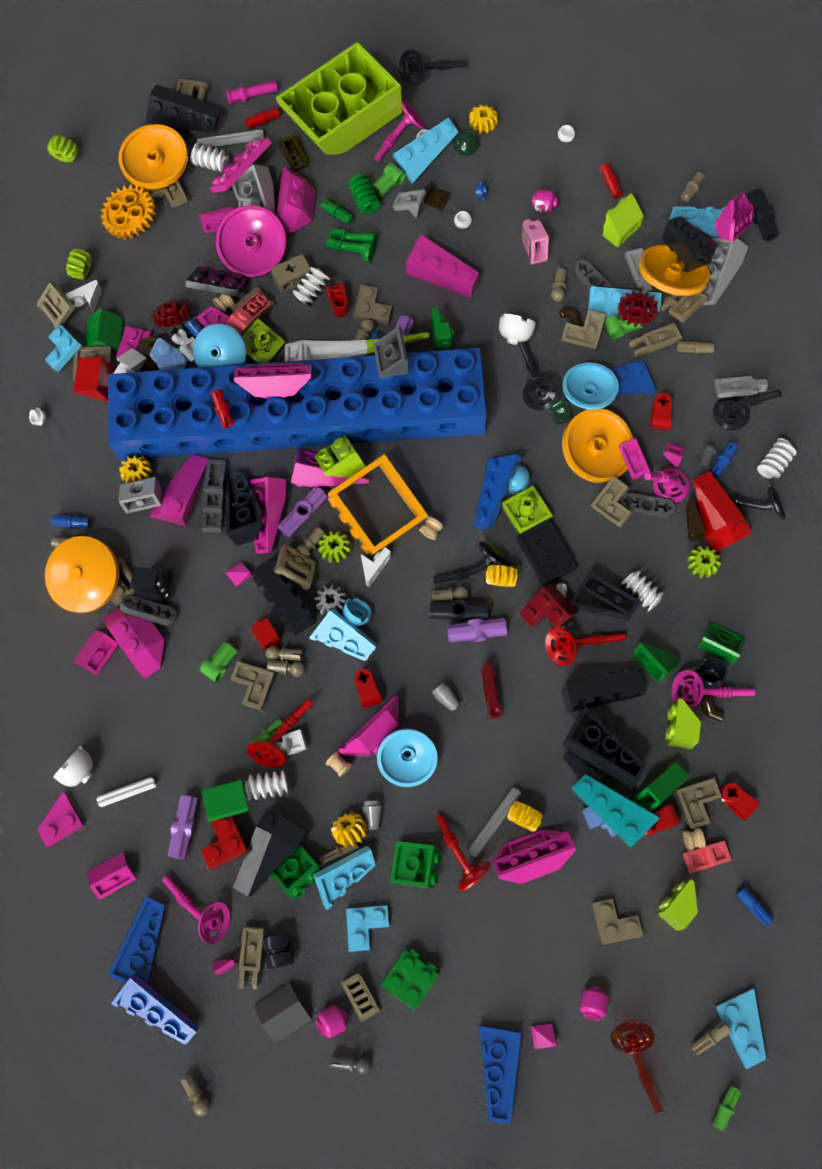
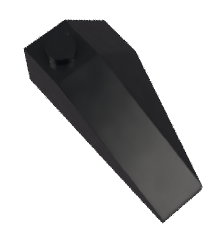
M241 469L225 475L226 535L236 546L254 541L262 527V510Z
M266 809L255 828L233 888L251 897L268 880V876L276 868L279 869L283 865L282 862L290 855L293 856L298 851L308 832L283 816Z

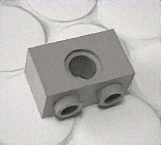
M155 477L120 485L118 502L126 514L161 506L162 488Z

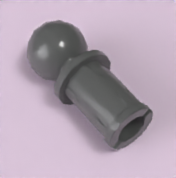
M332 1054L331 1068L350 1070L349 1073H352L353 1068L360 1074H367L372 1068V1063L365 1056L354 1060V1055L349 1057Z

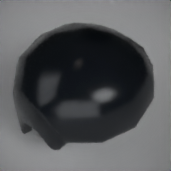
M712 657L703 659L696 672L702 678L704 687L713 689L720 687L725 682L728 670L727 665L722 660Z

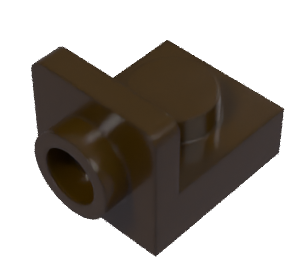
M430 181L429 185L424 187L426 191L424 204L443 211L450 199V193L435 188L434 181Z
M155 335L138 341L144 356L147 358L146 363L148 367L157 366V363L149 355L157 339Z

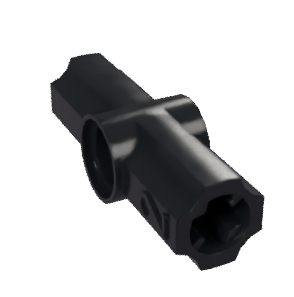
M760 188L754 189L748 195L750 204L754 206L753 222L755 225L758 224L763 240L766 242L773 241L779 235L774 221V208L769 206L764 190Z
M460 599L453 602H430V619H453L455 621H463L464 619L488 620V602H465ZM460 607L464 612L457 614L454 612V609Z

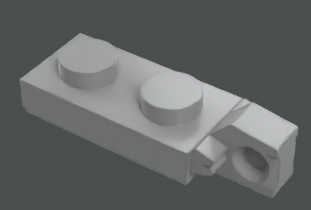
M643 248L625 252L624 256L635 284L638 288L641 287L642 291L651 292L653 290L651 284L644 279L639 270V261L644 252Z
M752 376L716 379L714 385L717 397L724 398L767 391L768 382L767 379L756 380Z

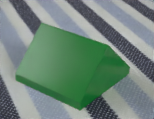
M102 308L90 315L87 322L84 347L111 346L112 351H118L122 340L124 318Z
M709 621L697 647L733 665L741 655L745 638Z
M242 780L202 791L209 822L249 811L245 784Z

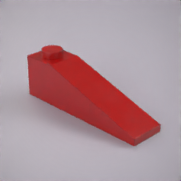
M710 471L693 479L700 516L706 529L704 539L711 551L716 549L715 553L752 534L745 518Z

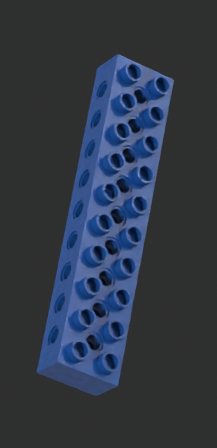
M480 348L406 353L408 374L385 378L379 377L375 355L108 374V443L118 460H127V456L132 459L135 454L139 458L141 456L145 458L188 456L192 454L202 455L329 446L336 439L346 436L351 444L484 435L486 407ZM287 363L312 365L311 378L293 396L255 397L234 382L235 368ZM216 389H222L225 401L230 406L229 412L234 426L231 427L228 424L230 428L227 429L222 427L219 414L215 412L216 406L210 394L213 390L216 393Z

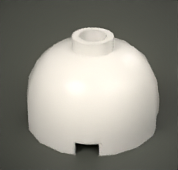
M505 313L501 314L499 332L507 339V343L517 345L518 342L527 341L532 336L536 323L528 318L527 322H525L526 320L522 319L521 316Z
M79 746L53 778L61 784L70 787L76 786L80 782L85 784L92 776L90 773L93 767L91 756Z

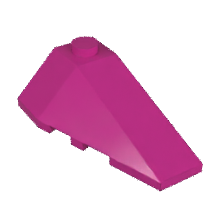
M297 448L291 476V483H294L296 486L340 485L349 479L326 476L314 457L318 453ZM369 473L353 484L368 483Z

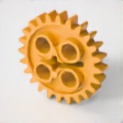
M130 184L128 189L125 185L123 190L117 188L116 194L111 192L112 197H106L108 203H103L105 208L101 209L103 215L100 217L103 220L102 224L105 226V229L112 236L116 235L118 239L123 237L125 240L128 235L131 239H133L134 234L139 237V231L145 233L144 227H150L148 222L154 221L151 216L156 215L154 212L156 206L153 204L155 201L149 192H146L144 188L140 189L138 185L134 188L132 184Z

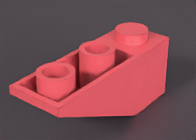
M256 292L231 314L226 325L236 329L242 336L254 321L260 318L272 302L264 295Z

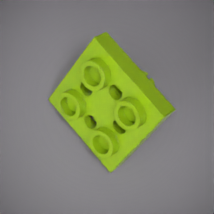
M258 318L242 335L246 344L247 357L255 364L268 363L286 342Z
M534 486L501 503L502 509L518 534L553 517Z

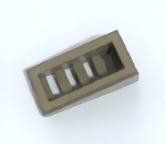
M360 972L341 983L361 1022L380 1012ZM357 981L360 982L361 985L352 990L349 989L350 985ZM364 989L365 992L354 998L352 994ZM367 996L369 1000L358 1006L357 1002ZM372 1004L373 1008L362 1014L361 1009Z

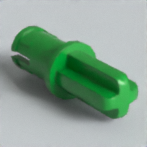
M324 199V202L321 203V208L332 214L333 218H338L346 224L351 223L353 216L342 209L341 205H336L328 199Z

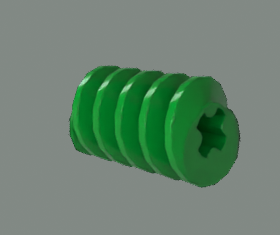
M360 173L350 180L348 186L359 211L363 214H371L380 208V202L373 190V186L370 185L367 174Z

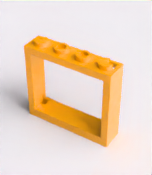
M385 454L328 493V501L332 508H337L340 512L338 516L341 521L350 526L351 529L349 531L355 539L358 538L362 543L360 545L361 549L371 557L428 517ZM380 466L416 518L374 547L337 494Z

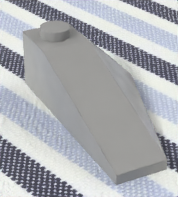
M253 164L232 185L238 201L239 197L259 199L260 207L269 210L276 216L273 181L267 166Z
M710 238L717 245L711 263L707 264L710 271V279L706 288L702 291L703 294L707 295V300L702 305H715L742 265L748 246L738 238L733 242L723 238Z

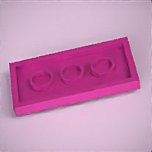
M258 138L247 143L245 146L246 150L243 153H238L234 157L235 161L223 169L224 173L212 180L213 184L209 189L213 193L228 190L267 149L271 141L268 138Z

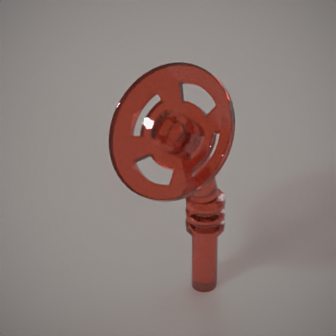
M623 1023L613 1030L611 1034L612 1045L622 1053L632 1054L639 1073L638 1079H641L640 1084H643L642 1089L646 1090L655 1114L663 1111V1108L653 1087L654 1082H651L653 1079L649 1077L651 1074L647 1072L641 1056L642 1052L648 1050L653 1045L655 1040L654 1032L644 1023ZM634 1030V1032H630L625 1036L621 1035L625 1031ZM643 1031L644 1033H646L649 1039L646 1040L645 1035L641 1032Z

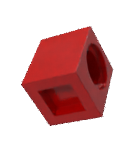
M267 618L257 620L250 627L264 652L269 646L281 642Z

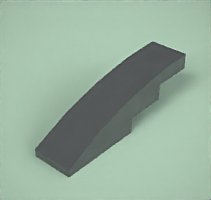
M207 460L204 482L203 533L222 532L226 460Z

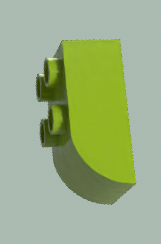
M358 42L276 97L279 106L324 153L329 155H337L350 150L402 113L401 85Z

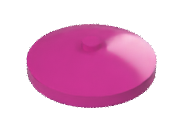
M254 205L238 207L223 218L217 229L216 249L224 265L233 273H239L248 278L265 276L271 272V268L281 263L286 252L287 239L281 222L272 212L263 207Z

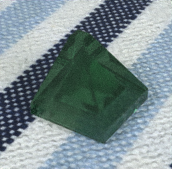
M565 400L548 409L555 425L567 422L575 417Z

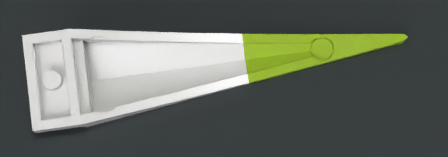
M427 332L403 336L404 344L430 336ZM379 339L352 341L300 340L285 344V362L365 356L375 353L373 344Z

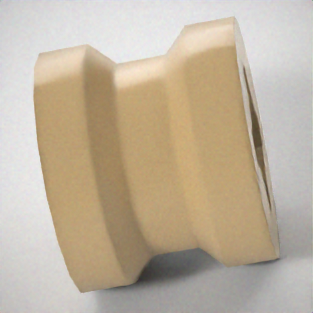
M221 294V296L213 298L215 306L222 313H225L229 307L231 308L235 305L229 295Z
M427 517L425 520L426 524L421 526L420 532L427 538L435 540L438 531L442 530L443 525L435 518Z
M695 828L692 832L688 830L683 831V839L688 851H692L696 847L700 849L705 848V838L701 828Z

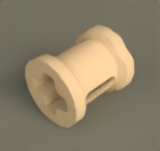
M336 751L325 763L327 766H331L340 778L352 766L351 763H347L340 756L339 751Z

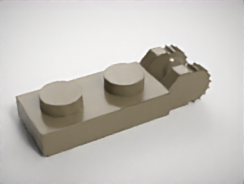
M672 323L643 334L641 337L632 340L629 345L631 348H634L644 343V347L634 351L635 357H640L648 352L650 353L682 341L683 337L676 324Z
M243 927L239 962V988H244L246 985V971H253L252 989L258 988L263 953L262 939H264L265 928Z

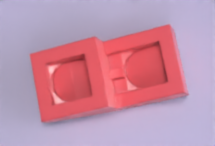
M725 841L683 854L689 874L732 861Z

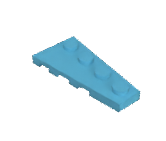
M449 118L393 154L394 159L406 173L412 185L458 134L457 129Z
M591 286L588 310L606 314L605 320L610 316L618 315L619 310L617 309L620 298L625 297V293L631 295L633 290ZM648 292V297L654 296L653 301H657V312H659L662 293Z

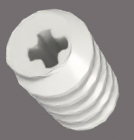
M195 143L191 152V163L224 173L223 169L229 164V155L225 156L224 150H221L219 154L218 148H215L212 152L211 146L206 150L204 144L200 148L199 143Z
M311 267L312 274H305L308 280L302 278L303 286L298 284L297 288L299 291H292L295 297L307 306V301L313 303L311 296H318L315 290L322 291L319 285L326 286L324 278L330 280L318 268Z
M783 438L777 439L773 448L769 450L765 459L757 467L758 472L768 479L780 478V473L785 471L784 467H788V462L793 460L792 456H795L797 451L789 441Z
M640 570L635 573L632 572L621 583V586L627 584L625 588L627 592L633 589L631 596L638 595L637 599L640 602L644 600L642 606L644 608L649 606L648 612H650L661 601L663 592L657 594V586L650 588L652 581L645 583L647 576L645 575L640 578Z
M281 770L280 776L277 775L276 771H273V775L270 778L268 773L265 772L264 779L258 773L256 780L253 779L252 775H249L248 781H245L248 801H251L252 795L258 800L260 794L266 799L268 792L271 797H275L276 791L279 796H283L284 790L289 795L287 776L284 770Z

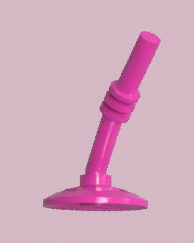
M405 100L401 103L405 113L404 119L383 141L382 147L374 156V159L378 162L387 150L392 148L397 141L396 138L407 125L414 124L420 129L425 128V123L421 116Z
M665 468L657 473L647 472L644 475L646 480H653V491L658 498L669 499L673 503H677L685 499L689 493L690 481L686 474L679 469ZM679 475L683 477L686 486L682 485L678 477ZM658 483H662L663 488L666 490L664 494L659 490ZM680 491L682 492V494L677 497H670L671 495L678 494Z
M684 670L675 677L671 693L674 702L678 699H683L685 702L694 701V703L688 705L690 709H693L700 703L703 695L719 696V698H722V696L724 698L727 696L728 698H731V696H755V689L731 688V686H728V688L720 686L719 688L710 689L704 687L702 678L697 672ZM689 675L694 676V679H693V678L684 679V678H685L686 676H689ZM679 685L683 686L682 697H679Z
M169 875L162 879L175 895V900L179 901V905L182 904V908H186L199 920L198 932L201 940L207 944L218 943L225 936L229 928L230 912L228 907L224 903L216 901L210 903L202 912L192 903L191 898L188 899L189 896L186 895V892H182ZM214 907L212 911L206 914L210 908ZM219 910H221L222 915H223V921H222V922H221V914H220ZM218 928L219 932L210 938V933Z

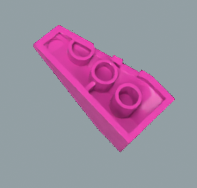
M192 454L162 491L161 506L153 507L150 517L186 526L206 472L207 460L210 459Z
M264 477L248 481L262 510V527L254 540L256 554L271 553L286 498V479Z

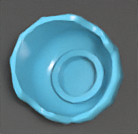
M516 464L513 470L515 475L513 479L509 480L506 487L511 494H518L530 487L528 470L524 466Z
M348 598L342 610L343 617L354 626L367 624L372 615L367 603L359 600V598L354 600Z

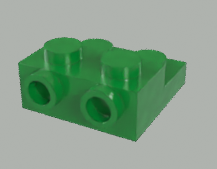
M438 307L431 308V329L435 350L453 349V328H449L448 322L444 323L443 314H439Z
M396 841L390 883L434 889V885H437L439 882V873L436 871L437 864H440L442 861L440 848L434 845Z
M300 845L298 851L293 856L290 855L282 862L283 865L279 869L276 868L270 875L293 900L295 897H302L306 892L305 888L309 884L316 883L313 874L322 869Z
M410 949L409 952L404 950L381 986L415 1011L439 974L436 973L437 967L430 962H427L425 965L419 960L421 956Z

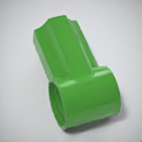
M394 163L388 164L384 169L383 175L372 184L376 195L383 197L395 185L399 186L402 184L406 173Z
M618 315L610 316L604 321L611 339H618L627 332L643 328L640 324H637L636 327H634V323L627 325V320L622 321V317Z
M224 641L215 654L204 661L200 667V672L214 682H218L225 674L226 667L237 655L238 651Z

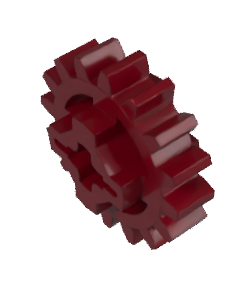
M633 290L631 295L625 293V297H621L620 303H618V316H622V321L627 320V325L634 323V327L637 324L644 327L645 322L650 324L651 320H655L658 311L657 301H653L654 296L648 297V292L642 294L641 290L638 293H635Z
M173 300L169 301V303H162L157 307V310H153L151 316L155 326L158 325L159 328L162 326L164 328L173 327L186 321L185 318L190 317L191 310L188 302Z

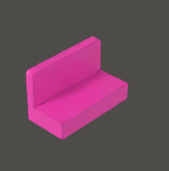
M233 207L201 214L200 220L204 233L217 231L223 218L234 210Z
M636 438L619 445L633 480L643 477L647 472L651 473Z
M94 630L73 662L97 676L118 643L105 633Z
M123 852L87 872L89 886L99 900L136 880L135 874L127 864L126 856Z

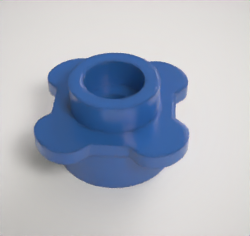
M480 180V183L475 185L477 198H483V201H486L485 195H488L487 184H483V180Z

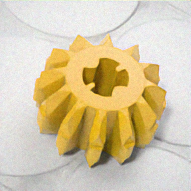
M479 104L478 108L474 107L472 112H470V127H473L474 132L479 130L480 134L484 131L488 134L489 130L493 131L495 126H497V111H494L493 106L488 107L487 104L485 106Z
M135 454L132 459L127 456V462L122 461L123 467H120L119 471L122 473L121 478L126 480V483L150 478L149 474L152 473L151 464L149 461H146L145 457L141 456L139 458Z
M489 565L485 576L486 583L494 586L514 587L518 580V570L508 566Z
M515 801L510 806L507 815L508 820L531 832L537 830L543 817L539 811L519 801Z
M351 812L349 815L344 813L343 817H338V821L333 822L331 830L336 842L339 845H344L346 848L349 845L354 847L356 842L361 843V838L366 837L365 831L367 826L359 814L356 815L354 812Z

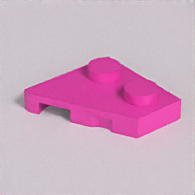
M65 792L59 796L37 829L47 848L84 826Z

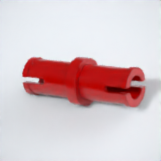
M274 107L264 112L259 111L254 116L244 118L246 127L250 129L260 124L266 125V122L280 118L278 109Z
M610 163L603 164L600 170L605 178V185L609 187L613 199L621 197L623 192L618 184V177L614 175Z
M216 389V393L213 390L210 394L216 406L215 412L219 414L222 427L224 429L230 428L228 424L231 427L234 426L229 412L230 406L225 401L222 389Z

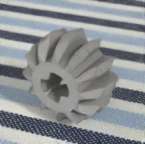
M331 585L330 589L327 590V587L324 586V592L317 591L319 597L314 598L317 603L315 607L317 610H320L321 615H324L326 612L328 614L332 608L337 612L338 610L342 612L347 600H345L346 594L341 593L342 589L340 587L335 590L334 585ZM330 599L332 601V599H334V603L330 602V604H328L327 600Z

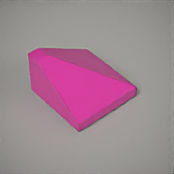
M667 442L663 454L675 467H678L685 448Z
M242 562L226 572L236 587H239L252 577L250 571Z
M237 961L212 962L214 972L221 975L237 965Z
M552 1023L531 1026L534 1049L556 1047Z

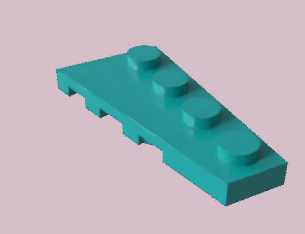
M586 774L571 788L630 848L660 819Z

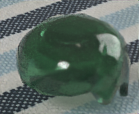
M467 129L459 131L454 137V150L462 156L474 154L479 147V139L475 132Z

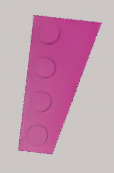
M420 234L406 262L407 274L472 298L478 286L479 272Z

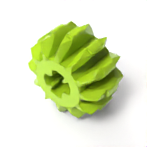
M53 135L48 143L47 150L49 154L59 161L72 163L78 153L77 144L72 142L71 139L66 138V136Z
M74 248L70 252L66 263L67 275L75 279L84 280L88 276L92 265L91 254L85 250Z
M330 531V536L323 534L324 540L319 541L321 546L319 553H323L322 558H328L330 563L333 562V559H336V562L339 563L340 557L342 559L347 558L346 554L350 553V548L348 547L351 544L347 540L346 535L341 536L340 531H337L336 535H333V532Z
M699 546L697 551H691V556L687 559L690 562L688 569H694L693 575L699 573V578H703L704 574L707 578H710L712 574L718 572L717 568L721 566V563L718 562L720 555H714L716 549L709 551V546H706L703 550Z

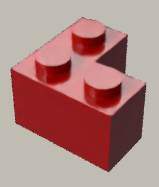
M233 816L211 821L219 841L201 849V853L208 868L212 871L245 855L248 847Z

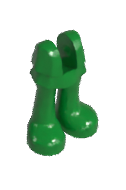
M331 229L329 232L330 238L326 239L325 245L340 252L353 251L360 253L364 262L371 263L374 253L373 249H376L379 236L378 232L351 233L345 229ZM347 240H349V241H357V242H362V243H352V242H347Z

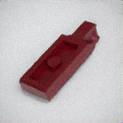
M484 663L481 668L488 715L489 719H498L502 717V707L497 702L499 691L494 685L496 671L495 668H492L491 663Z

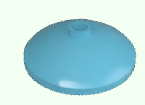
M212 324L202 329L197 335L193 345V355L199 368L244 365L247 349L243 337L236 329L226 324ZM214 349L218 351L217 356L213 353Z
M597 363L578 364L569 369L563 379V392L571 403L583 409L595 410L608 406L615 400L619 389L615 374L607 367Z
M408 728L396 730L387 735L378 748L377 764L379 770L389 782L397 786L413 787L420 785L428 780L435 771L437 765L436 747L433 741L421 731ZM405 751H410L411 754H410V755H405L404 752H405Z

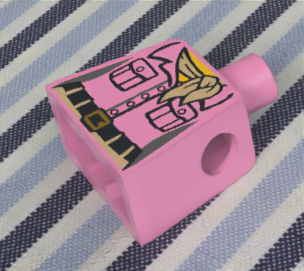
M525 220L522 224V241L531 265L547 261L548 234L539 220Z

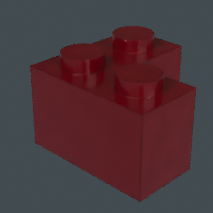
M553 584L543 587L519 614L531 628L541 624L547 618L559 629L567 625L578 614V611Z

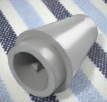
M444 682L432 692L435 695L434 698L450 709L451 712L460 705L450 686Z
M380 800L364 801L362 809L367 830L379 829L382 809Z

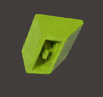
M631 193L626 198L623 197L614 209L611 208L607 212L602 236L619 248L641 227L644 215Z
M346 436L336 439L333 444L321 449L314 456L326 476L350 478L366 467Z
M678 699L668 709L667 720H670L669 728H666L665 739L668 740L667 746L692 749L699 743L701 722L685 701Z
M691 879L681 881V883L678 882L671 891L674 893L672 897L665 898L658 907L661 909L658 915L676 931L684 930L698 913L695 884Z

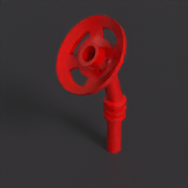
M554 628L546 636L545 647L548 656L554 663L560 666H567L574 662L577 656V646L588 644L594 646L595 644L599 645V643L603 645V643L626 641L625 633L602 635L600 633L599 636L598 634H595V636L591 634L590 637L574 639L572 634L566 629ZM552 639L556 640V651L553 650ZM559 656L568 657L569 660H563Z
M307 699L293 714H289V717L282 721V725L268 742L255 741L250 743L247 748L250 758L266 767L276 768L284 765L286 756L275 744L288 729L292 728L291 726L295 725L294 723H298V719L313 703Z
M440 814L436 819L444 834L443 838L447 847L451 848L463 868L462 872L464 875L457 888L459 891H464L476 884L488 872L491 863L483 861L476 865L469 864L458 845L459 841L455 833L451 831L444 815Z

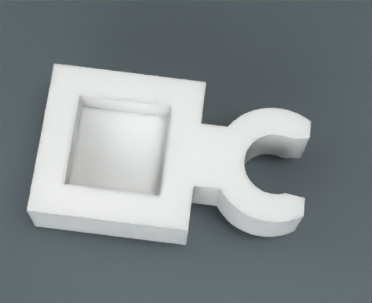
M180 329L177 333L180 337L174 334L171 339L174 343L181 345L179 350L192 362L195 360L193 355L195 339L193 337L188 339L186 332Z
M300 729L283 735V742L275 744L284 753L286 751L289 756L308 749L303 731Z

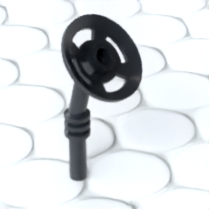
M410 49L401 55L399 72L406 84L414 86L422 81L425 70L467 67L468 63L467 60L448 61V59L446 61L438 60V62L424 63L421 54L416 50ZM410 54H415L417 57H415V56L410 57L409 55H410ZM405 61L408 62L407 68L409 72L407 73L405 71ZM411 77H412V78H417V77H418V80L413 81V80H411L410 78H411Z
M525 341L520 342L519 347L525 358L526 368L533 378L524 386V402L534 410L549 409L559 399V387L551 378L539 376L537 371L539 368L535 359H532ZM548 382L552 384L555 392L552 391L551 386L548 384ZM527 393H530V396L534 400V402H532L528 398ZM548 396L552 398L549 402L540 404V400H545Z
M775 390L764 394L757 393L748 396L744 400L735 396L721 398L713 408V417L716 423L724 429H741L749 421V405L755 406L762 404L763 401L781 397L782 392L781 390ZM720 405L724 406V415L722 416L719 415L718 411ZM742 408H745L746 412L744 419L741 417ZM726 420L729 421V422H736V421H737L738 423H737V424H729V423H726L725 421H726Z
M772 484L768 485V499L765 502L745 500L744 497L740 498L739 495L736 496V494L732 495L726 492L735 506L738 505L739 508L742 506L761 510H774L781 519H786L782 503Z
M479 542L478 546L485 556L484 562L468 569L463 568V570H454L452 573L433 576L435 584L455 579L459 581V579H467L468 576L487 569L489 565L497 564L509 567L511 563L503 553L492 545Z

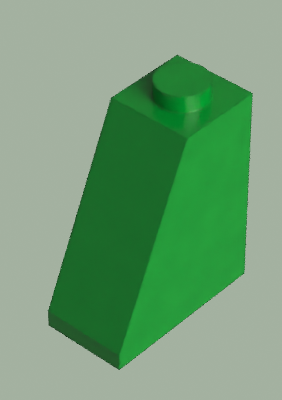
M675 762L636 796L632 802L651 812L686 782L690 776Z

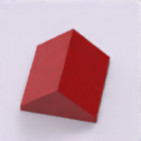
M103 357L79 358L73 393L108 402V374L114 373V367Z

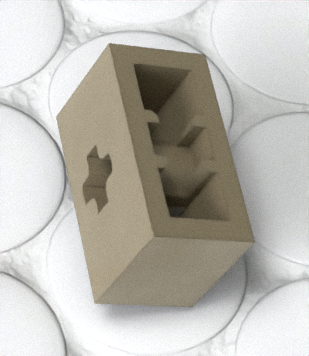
M303 254L294 256L290 260L276 264L271 268L272 277L281 294L297 288L298 284L303 285L301 279L308 280L305 274H312Z

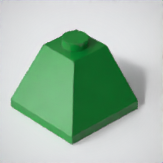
M640 643L632 654L658 684L679 666L677 658L672 653L647 644Z

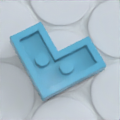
M61 324L49 335V338L57 347L45 359L57 372L63 368L82 346Z
M387 905L346 909L349 952L370 950L369 929L389 927Z

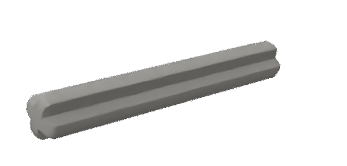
M262 129L203 137L198 138L197 143H199L200 148L203 144L208 148L209 146L216 147L244 143L251 140L255 141L258 138L264 139V132Z
M513 787L470 846L468 849L470 855L473 857L479 855L508 814L510 806L521 796V792L517 788Z

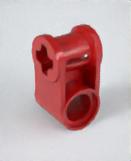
M343 281L333 286L326 285L327 296L334 315L339 318L345 317L349 312Z
M660 393L656 396L652 404L650 429L670 430L672 421V398L670 395Z
M367 669L358 670L355 673V685L363 709L382 703L379 690L375 685L371 672ZM360 676H364V678H367V682L363 683V681L360 680Z
M730 783L719 789L722 796L720 800L744 821H747L759 807V803L737 784ZM728 790H731V791H732V792H731V796H732V797H728V794H729Z
M672 804L652 813L660 819L645 835L650 836L681 823Z

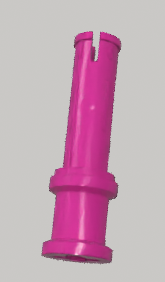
M273 80L245 88L244 86H239L238 89L230 91L226 89V96L229 105H232V103L238 101L245 102L247 98L277 92L278 89L276 81Z

